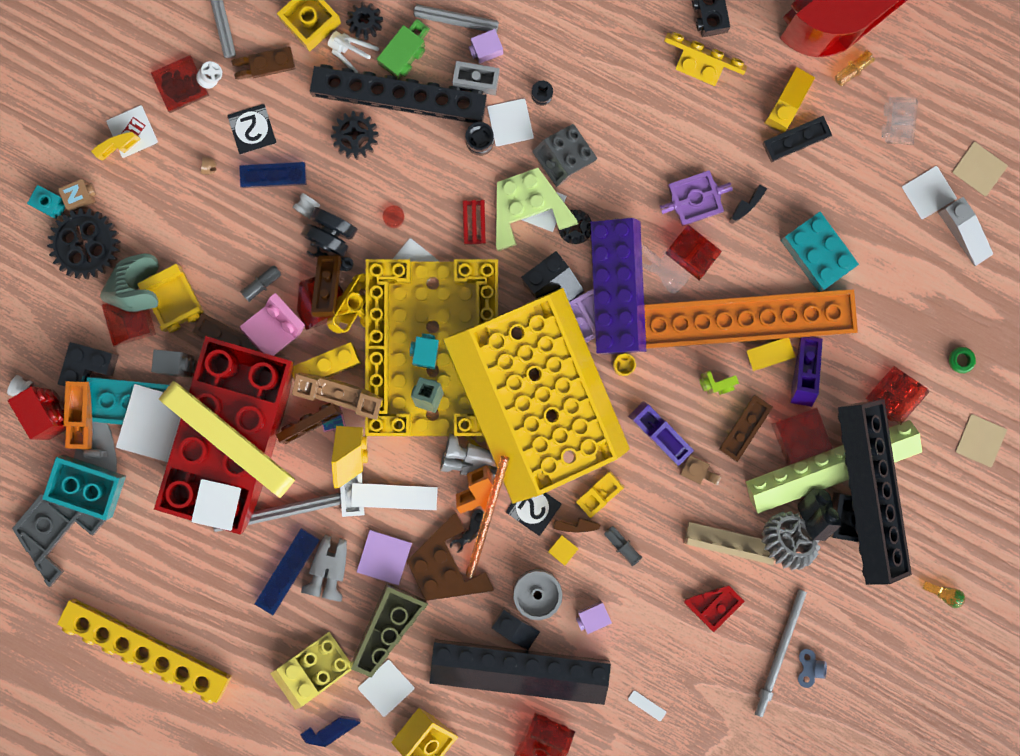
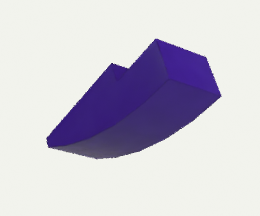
M643 401L628 416L676 465L679 466L694 451L646 402Z

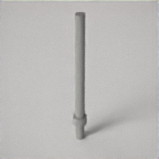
M798 590L765 686L760 690L758 696L760 700L755 711V715L763 717L768 701L771 702L774 694L772 690L807 594L805 591Z

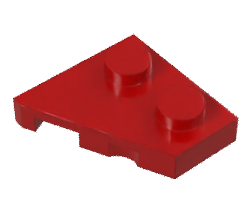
M729 585L687 598L683 602L715 632L745 601Z

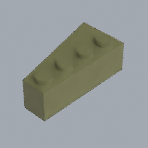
M386 583L350 663L351 669L372 678L389 656V653L400 642L406 631L427 607L428 602Z

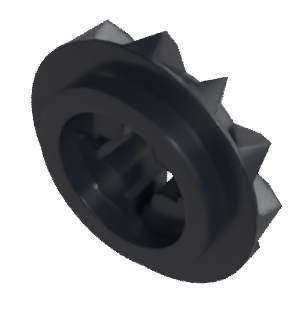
M570 210L578 222L582 220L579 226L582 234L577 230L569 234L568 232L571 227L562 230L558 228V231L564 241L570 244H581L591 236L592 221L585 212Z

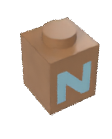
M84 179L58 189L63 203L69 211H77L79 208L96 203L94 198L96 195L95 188L92 183H88Z

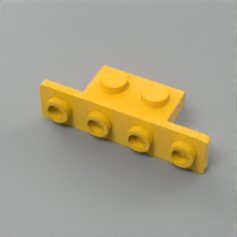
M667 33L664 42L683 49L675 70L716 86L724 67L742 75L746 72L747 66L744 65L742 60L735 57L732 59L725 57L724 53L717 49H712V51L706 49L702 43L694 40L692 42L685 40L684 36L679 33Z

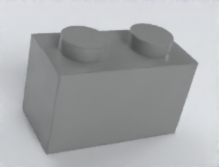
M456 61L453 86L460 87L466 91L471 89L480 90L483 94L496 96L500 68Z

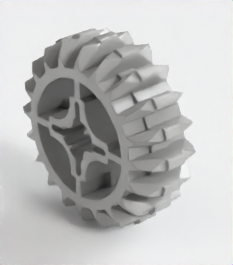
M791 511L786 513L780 512L772 516L765 524L764 530L761 533L764 536L762 543L766 544L764 550L770 552L769 558L774 557L776 564L782 563L783 569L787 567L791 571L803 569L813 563V560L819 555L818 551L821 548L818 545L819 541L813 540L806 530L805 521L803 518H800L799 513L793 515Z

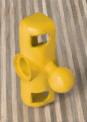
M366 274L355 275L352 278L353 282L337 298L335 316L327 319V326L331 331L335 333L347 332L357 315L360 317L361 325L365 327L366 311L363 305L366 302V294L361 296L359 291L361 288L366 290ZM344 323L348 324V326L342 330L339 324Z

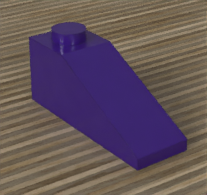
M800 338L790 403L812 407L819 395L823 342L821 338Z

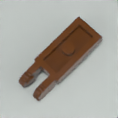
M290 46L231 60L232 66L235 67L250 64L251 70L238 71L234 74L235 79L238 80L251 77L258 78L296 69Z

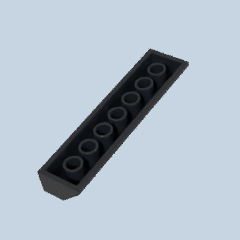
M879 399L838 407V420L842 431L841 440L844 445L845 464L849 475L848 485L852 494V509L856 520L855 529L858 533L859 553L863 564L862 573L866 585L892 584L912 575L885 400Z
M435 639L430 684L605 705L611 663L609 660Z

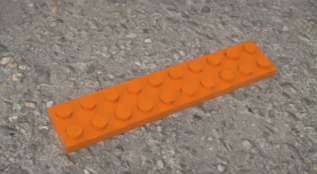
M854 289L644 305L646 349L858 333Z

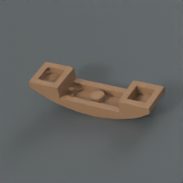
M303 373L296 374L292 395L311 401L318 399L356 411L355 414L374 420L378 418L383 399L376 394L345 382Z

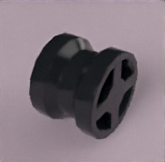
M542 80L533 85L531 92L533 102L540 106L550 103L553 97V87L549 82Z

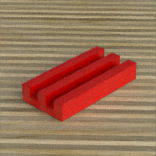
M463 200L464 245L486 244L485 200ZM467 206H472V240H468ZM476 206H480L481 240H477Z

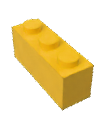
M350 342L295 365L292 375L294 380L297 373L329 378L362 363L354 344Z

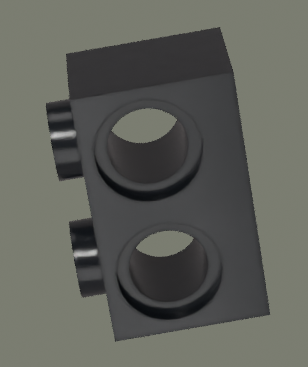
M692 0L693 10H697L698 14L696 28L697 31H701L702 37L728 33L730 22L725 0H712V5H706L703 0ZM707 19H715L717 21V25L710 26L707 23Z

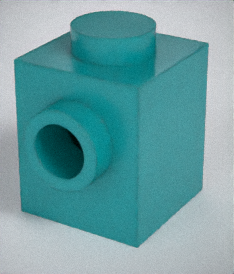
M39 185L36 186L27 202L28 205L54 219L61 216L66 208L60 196Z

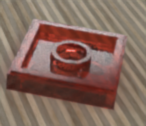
M191 55L151 72L169 113L209 96L207 89L200 86L197 82L196 74L198 69Z

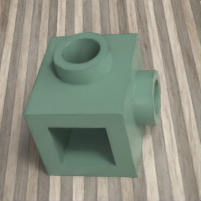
M420 377L417 385L412 390L411 398L415 407L436 413L444 393L440 383L432 379L427 380Z

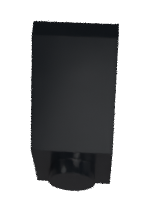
M503 607L492 624L493 630L529 650L540 633L538 629L505 607Z

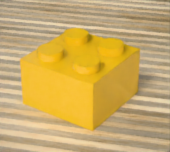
M291 0L277 13L280 21L309 52L341 24L339 16L324 0Z

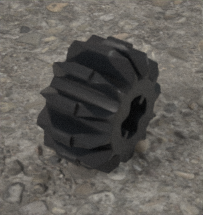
M361 2V8L353 5L355 12L348 11L347 13L350 19L346 20V24L351 26L349 32L351 34L356 32L355 36L357 39L364 34L365 40H368V34L370 33L373 37H376L375 30L381 31L382 26L379 23L383 22V17L379 16L381 13L379 8L374 9L372 3L366 8L364 2ZM361 19L368 20V23L361 22Z

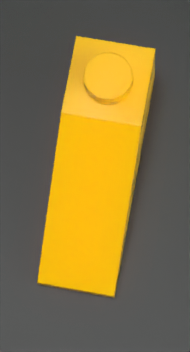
M796 67L764 124L780 133H784L801 106L815 77Z

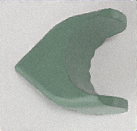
M144 253L121 260L114 268L101 291L100 297L102 301L128 312L156 308L158 306L156 294L149 290H138L139 286L137 285V283L157 272L159 262L156 257Z

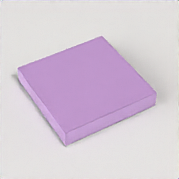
M370 530L357 573L399 585L412 543Z

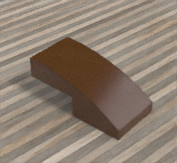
M578 518L576 526L555 519L553 529L581 533L599 530L601 525L582 518Z

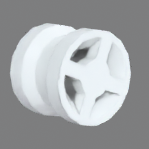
M205 62L196 74L197 82L204 88H213L222 77V69L215 62Z
M302 193L300 201L294 204L293 208L310 219L314 207L319 208L320 204Z
M16 375L9 384L7 394L15 396L31 386L34 387L35 384L32 381H24L21 376Z

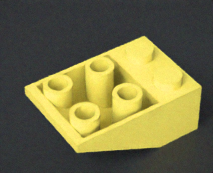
M328 632L270 674L296 710L315 698L352 669L350 666L351 662L331 633Z

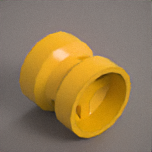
M620 354L613 361V370L619 376H628L636 368V361L630 354Z

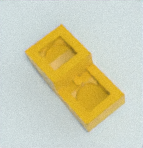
M133 132L120 134L102 142L91 152L96 158L103 161L117 148L126 153L141 138Z
M783 338L747 350L753 371L796 358L789 338Z
M609 471L583 494L576 503L592 518L625 486Z

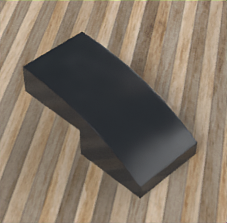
M759 185L755 189L749 203L741 200L729 223L734 224L747 215L761 200L767 188Z

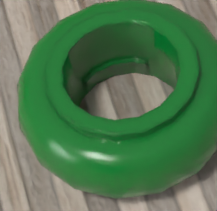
M958 347L950 353L948 362L953 371L964 374L974 368L976 357L971 349ZM959 354H964L968 359L967 364L963 367L957 363Z

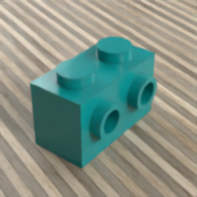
M422 334L421 337H416V342L411 341L410 356H413V366L435 369L439 340H435L434 335Z

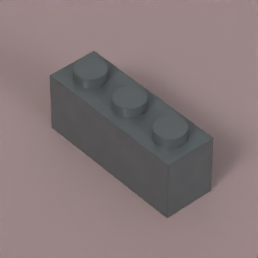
M153 351L151 372L192 378V374L195 373L197 366L194 356L176 351Z

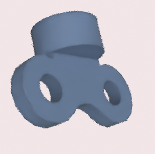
M811 649L802 650L799 654V660L803 665V671L798 677V682L802 687L809 688L815 683V678H826L827 662L816 660V654ZM805 654L810 655V660L805 659ZM805 676L810 678L808 683L804 681Z

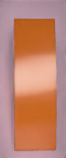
M66 381L63 425L66 426V449H92V404L89 382Z

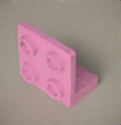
M275 293L269 297L266 306L244 322L239 329L260 352L274 356L301 334L305 324Z

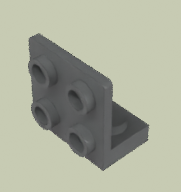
M574 124L547 137L532 151L556 187L563 184L575 172L597 160L596 155Z

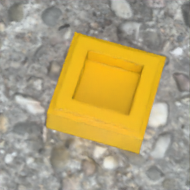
M561 535L549 549L548 553L565 566L579 548Z

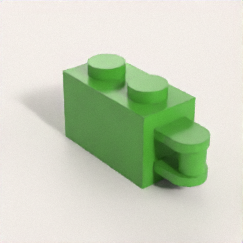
M416 19L409 29L403 25L378 56V64L397 77L398 80L402 76L405 77L412 69L411 64L415 59L419 60L424 54L425 42L423 39L430 28L419 19ZM416 29L421 32L418 36L414 33Z

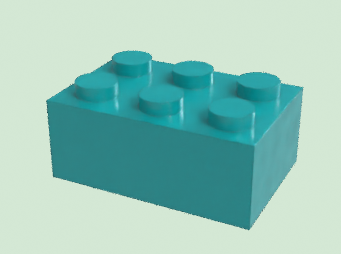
M821 211L780 240L818 292L825 290L859 265Z
M61 455L55 459L42 499L106 521L114 515L126 475L67 455Z

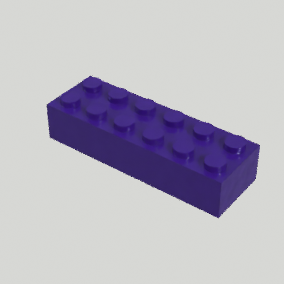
M635 218L591 222L596 353L606 355L646 352L641 221Z

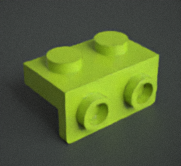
M711 371L702 373V378L699 379L703 391H707L708 394L718 392L719 395L735 390L734 385L739 384L736 375L715 382Z

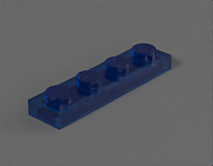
M303 528L300 529L256 600V606L272 616L276 613L321 539Z

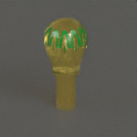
M927 581L924 582L922 589L938 595V598L942 599L950 607L960 608L965 603V594L961 590L943 586L939 587Z

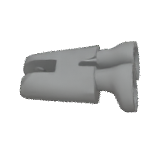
M449 434L440 471L458 470L460 475H467V473L487 465L494 478H501L490 450L468 443L466 449L462 448L458 443L457 436Z
M325 535L317 549L309 574L314 575L313 579L309 584L302 587L301 593L320 597L323 578H327L322 598L342 602L343 596L337 590V581L343 582L347 540L340 538L335 554L328 552L332 536Z

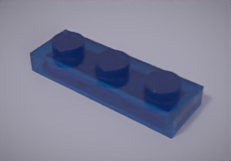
M305 162L239 165L240 187L242 189L307 185Z

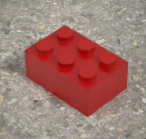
M31 386L7 400L30 440H50L66 431V426H63L64 410L59 404L61 400L54 390Z

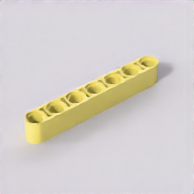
M172 381L159 397V400L278 497L281 498L295 481L292 475L177 382Z

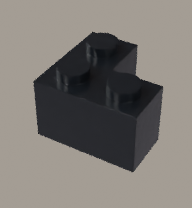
M70 342L58 385L65 386L66 381L86 382L87 377H90L92 371L113 376L119 355Z

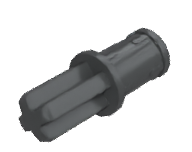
M272 266L261 276L254 277L256 280L240 292L250 302L263 290L266 291L267 287L281 276V272L276 266Z
M614 526L607 529L604 535L617 548L616 552H620L631 566L637 564L642 559V556L629 544L630 540H626Z

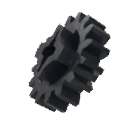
M352 111L351 117L344 113V120L342 121L337 118L336 121L339 125L332 126L336 134H332L331 138L337 140L333 145L335 148L340 147L338 150L340 155L346 152L347 159L354 155L355 159L358 160L360 154L366 158V151L373 153L374 150L371 146L378 145L374 138L378 137L379 133L373 131L377 126L375 123L370 124L372 121L370 116L364 119L363 112L359 114V117L356 116L354 111ZM350 123L348 128L346 130H343V128ZM359 123L364 124L368 130L359 127ZM357 131V132H358V136L356 137L357 139H356V140H353L352 136H353L354 132ZM342 141L350 143L352 149L347 148ZM364 141H368L365 146L360 148Z

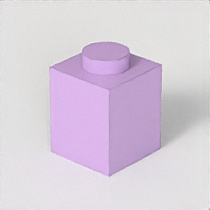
M495 29L471 38L469 51L473 59L477 58L479 64L503 55V47Z
M602 601L578 611L580 617L576 618L581 631L586 629L587 634L612 624Z

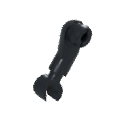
M313 243L310 246L315 247L317 253L313 254L307 251L308 256L312 258L329 256L327 253L321 252L320 248ZM340 257V271H350L354 265L353 260L350 257Z
M477 509L472 513L469 530L462 535L463 537L451 542L450 548L455 543L461 544V548L457 553L463 551V547L467 542L470 543L481 534L486 518L482 510Z

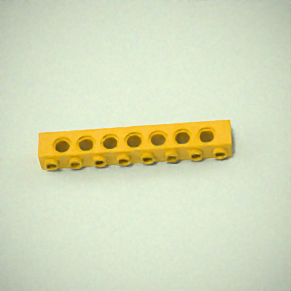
M75 598L68 601L57 625L63 627V632L70 635L77 634L82 637L81 640L90 645L95 643L101 646V650L111 655L115 653L121 656V660L133 665L136 663L142 666L141 670L149 674L156 673L162 676L161 680L169 684L174 682L181 686V690L193 694V692L201 695L200 698L210 704L213 702L217 703L221 699L232 675ZM82 617L86 618L89 622L87 629L81 626L80 621ZM102 627L108 630V638L101 636L100 630ZM121 637H125L128 640L129 645L127 648H123L120 645ZM141 647H145L148 650L149 655L147 658L140 655L139 650ZM160 657L167 658L168 667L165 668L160 665ZM181 666L187 668L188 677H182L179 674ZM200 676H204L207 678V687H203L199 684Z

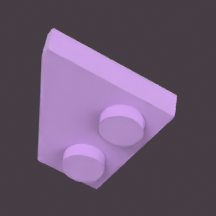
M594 289L569 302L586 343L596 338Z

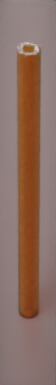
M501 456L467 568L466 576L469 578H474L509 463V457Z

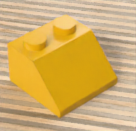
M336 426L331 463L334 488H340L363 471V464L368 462L367 436L363 435V427Z
M418 708L391 743L402 756H443L458 736L433 715Z

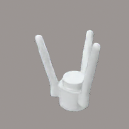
M335 31L328 41V46L332 48L331 53L337 56L349 69L354 70V73H358V71L341 52L345 53L350 49L367 59H370L371 56L351 45L350 42L379 51L377 46Z

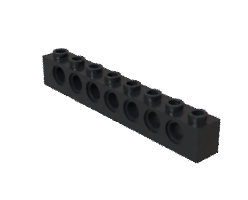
M321 64L320 67L314 66L310 86L312 97L467 123L483 122L487 95L483 94L480 90L471 89L470 92L461 91L462 88L457 86L443 88L438 83L428 82L425 85L419 84V81L415 79L401 81L397 80L395 76L385 75L384 78L377 77L375 73L366 71L363 74L354 73L355 71L349 68L335 70L332 66ZM332 79L341 80L337 87L329 86ZM355 82L362 84L361 89L358 91L351 90V85ZM375 86H382L384 88L381 94H374L372 90ZM398 89L405 91L404 96L401 98L393 96L394 92ZM418 93H424L427 97L424 101L419 102L415 100V96ZM444 96L448 99V102L445 105H439L436 103V100ZM461 100H467L470 103L465 109L458 107V103Z

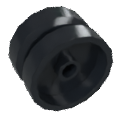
M314 207L310 219L319 225L320 228L306 224L301 232V236L328 252L344 257L349 246L338 237L340 236L348 240L353 239L358 229L347 221L323 209Z

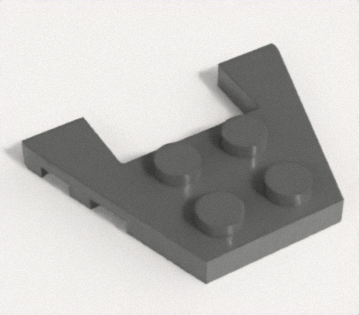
M40 494L12 529L25 551L31 556L36 569L42 574L46 585L51 587L64 570L48 558L47 555L75 522L93 536L106 521L43 500L44 494Z

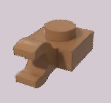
M689 455L680 474L698 484H701L703 479L718 485L721 476L707 471L710 464Z

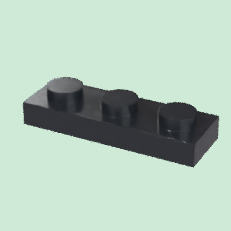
M823 115L764 141L763 145L772 163L831 137L832 133Z

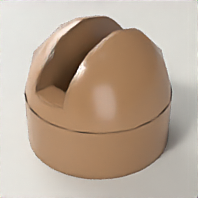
M209 157L202 158L201 174L211 175L216 171L217 163L214 159Z

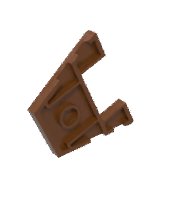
M457 513L453 514L406 561L426 601L494 591V587L486 572L465 582L445 542L465 531Z

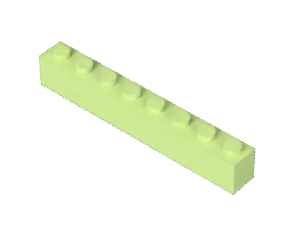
M911 420L889 428L894 463L922 452L920 433ZM844 445L746 481L749 498L756 512L759 514L804 497L813 488L825 489L849 480L848 469L845 464Z

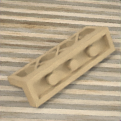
M688 522L684 543L687 545L771 565L774 564L775 558H769V551L764 550L766 544L762 543L763 539Z

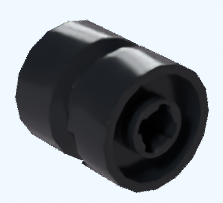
M476 122L468 127L465 136L468 150L477 156L488 154L494 146L492 128L484 122Z

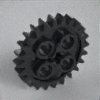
M79 208L77 214L75 211L70 210L71 217L63 214V222L55 221L59 227H51L55 234L54 236H48L50 240H53V243L47 245V247L54 249V251L49 256L56 257L53 264H61L59 270L62 272L67 270V276L71 277L75 273V278L80 279L83 274L84 279L89 280L91 274L93 277L98 278L97 271L105 274V266L113 267L109 261H117L113 253L120 252L115 245L121 243V241L114 239V237L119 232L111 231L115 224L108 223L109 218L106 216L101 218L102 213L98 211L94 214L92 209H88L85 214L84 209ZM94 225L95 232L92 235H88L87 228ZM77 226H80L81 235L77 231ZM73 232V233H74V239H73V241L70 242V243H67V241H66L67 235H68L69 233ZM83 239L88 241V243L85 244L86 249L80 246L83 245ZM101 245L102 253L95 256V247ZM76 253L81 254V260L78 263L73 261ZM87 253H88L89 256L91 257V262H88V255H87Z

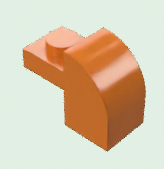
M485 465L467 473L469 489L456 494V508L460 514L471 511L478 506H481L486 511L494 504L496 500L495 478L489 467Z

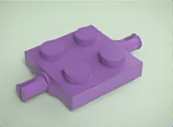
M709 170L668 184L671 202L659 207L662 214L674 210L680 219L681 225L685 226L723 213L721 194L733 191L730 182L718 186L714 182Z

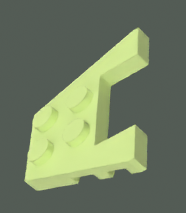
M539 168L497 182L496 248L498 251L517 245L510 224L553 209L559 230L578 224L577 219Z

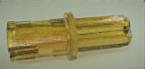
M865 50L854 61H849L848 66L835 76L836 83L844 86L856 75H861V71L875 61L874 57L870 58L873 54Z

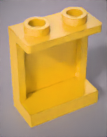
M178 264L137 283L140 290L152 291L158 297V306L152 309L161 325L159 326L161 331L173 333L181 328V324L187 321L192 323L200 318V314L204 313L182 267Z

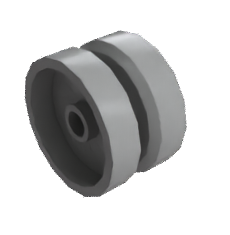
M532 569L523 573L516 581L513 598L516 608L522 615L532 620H543L550 618L559 609L562 603V590L559 581L553 574L543 569ZM535 591L541 592L540 599L533 596Z

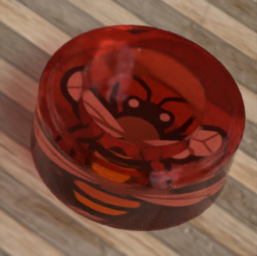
M393 205L384 210L383 221L386 226L398 228L403 224L405 216L400 207Z

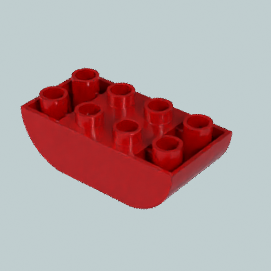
M795 0L791 4L792 9L782 18L788 27L780 39L791 49L807 56H834L849 49L907 0Z
M205 336L189 393L271 458L277 440L276 434L279 433L291 390L293 362ZM181 418L154 510L192 521L202 479L241 488L232 530L229 532L241 535L253 515L263 484Z

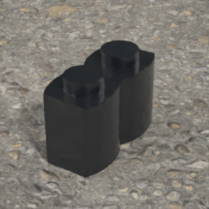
M813 488L798 503V511L805 521L808 534L813 540L826 541L841 526L839 514L833 508L831 496L826 490Z

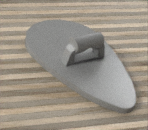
M92 422V449H76L74 458L117 472L115 446L108 423Z

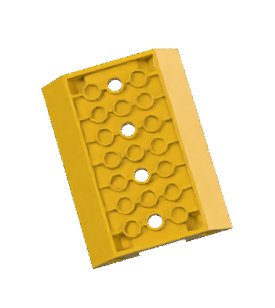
M366 259L365 390L383 399L377 420L365 417V436H449V434H454V436H483L443 339L498 317V259H454V262ZM430 278L438 279L439 286L437 289L431 290L427 287V281ZM436 321L439 324V330L436 333H429L427 331V324L429 322ZM422 334L434 335L435 340H439L436 360L439 373L435 377L428 376L427 368L416 367L412 364L413 356H410L411 341L416 342V337H421ZM420 377L427 380L432 379L441 384L444 395L437 409L439 417L435 421H430L427 418V410L415 407L411 398L412 390L417 385Z
M563 288L443 339L512 503L542 495L617 460L630 450ZM514 327H519L522 330V336L518 340L514 339L511 335ZM532 368H536L539 371V378L536 381H532L529 378V371ZM550 409H553L557 414L553 422H549L546 419V413ZM568 450L572 451L574 455L570 463H566L563 459L564 453Z

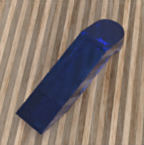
M341 716L316 734L309 727L300 736L307 744L326 747L360 724L361 719Z

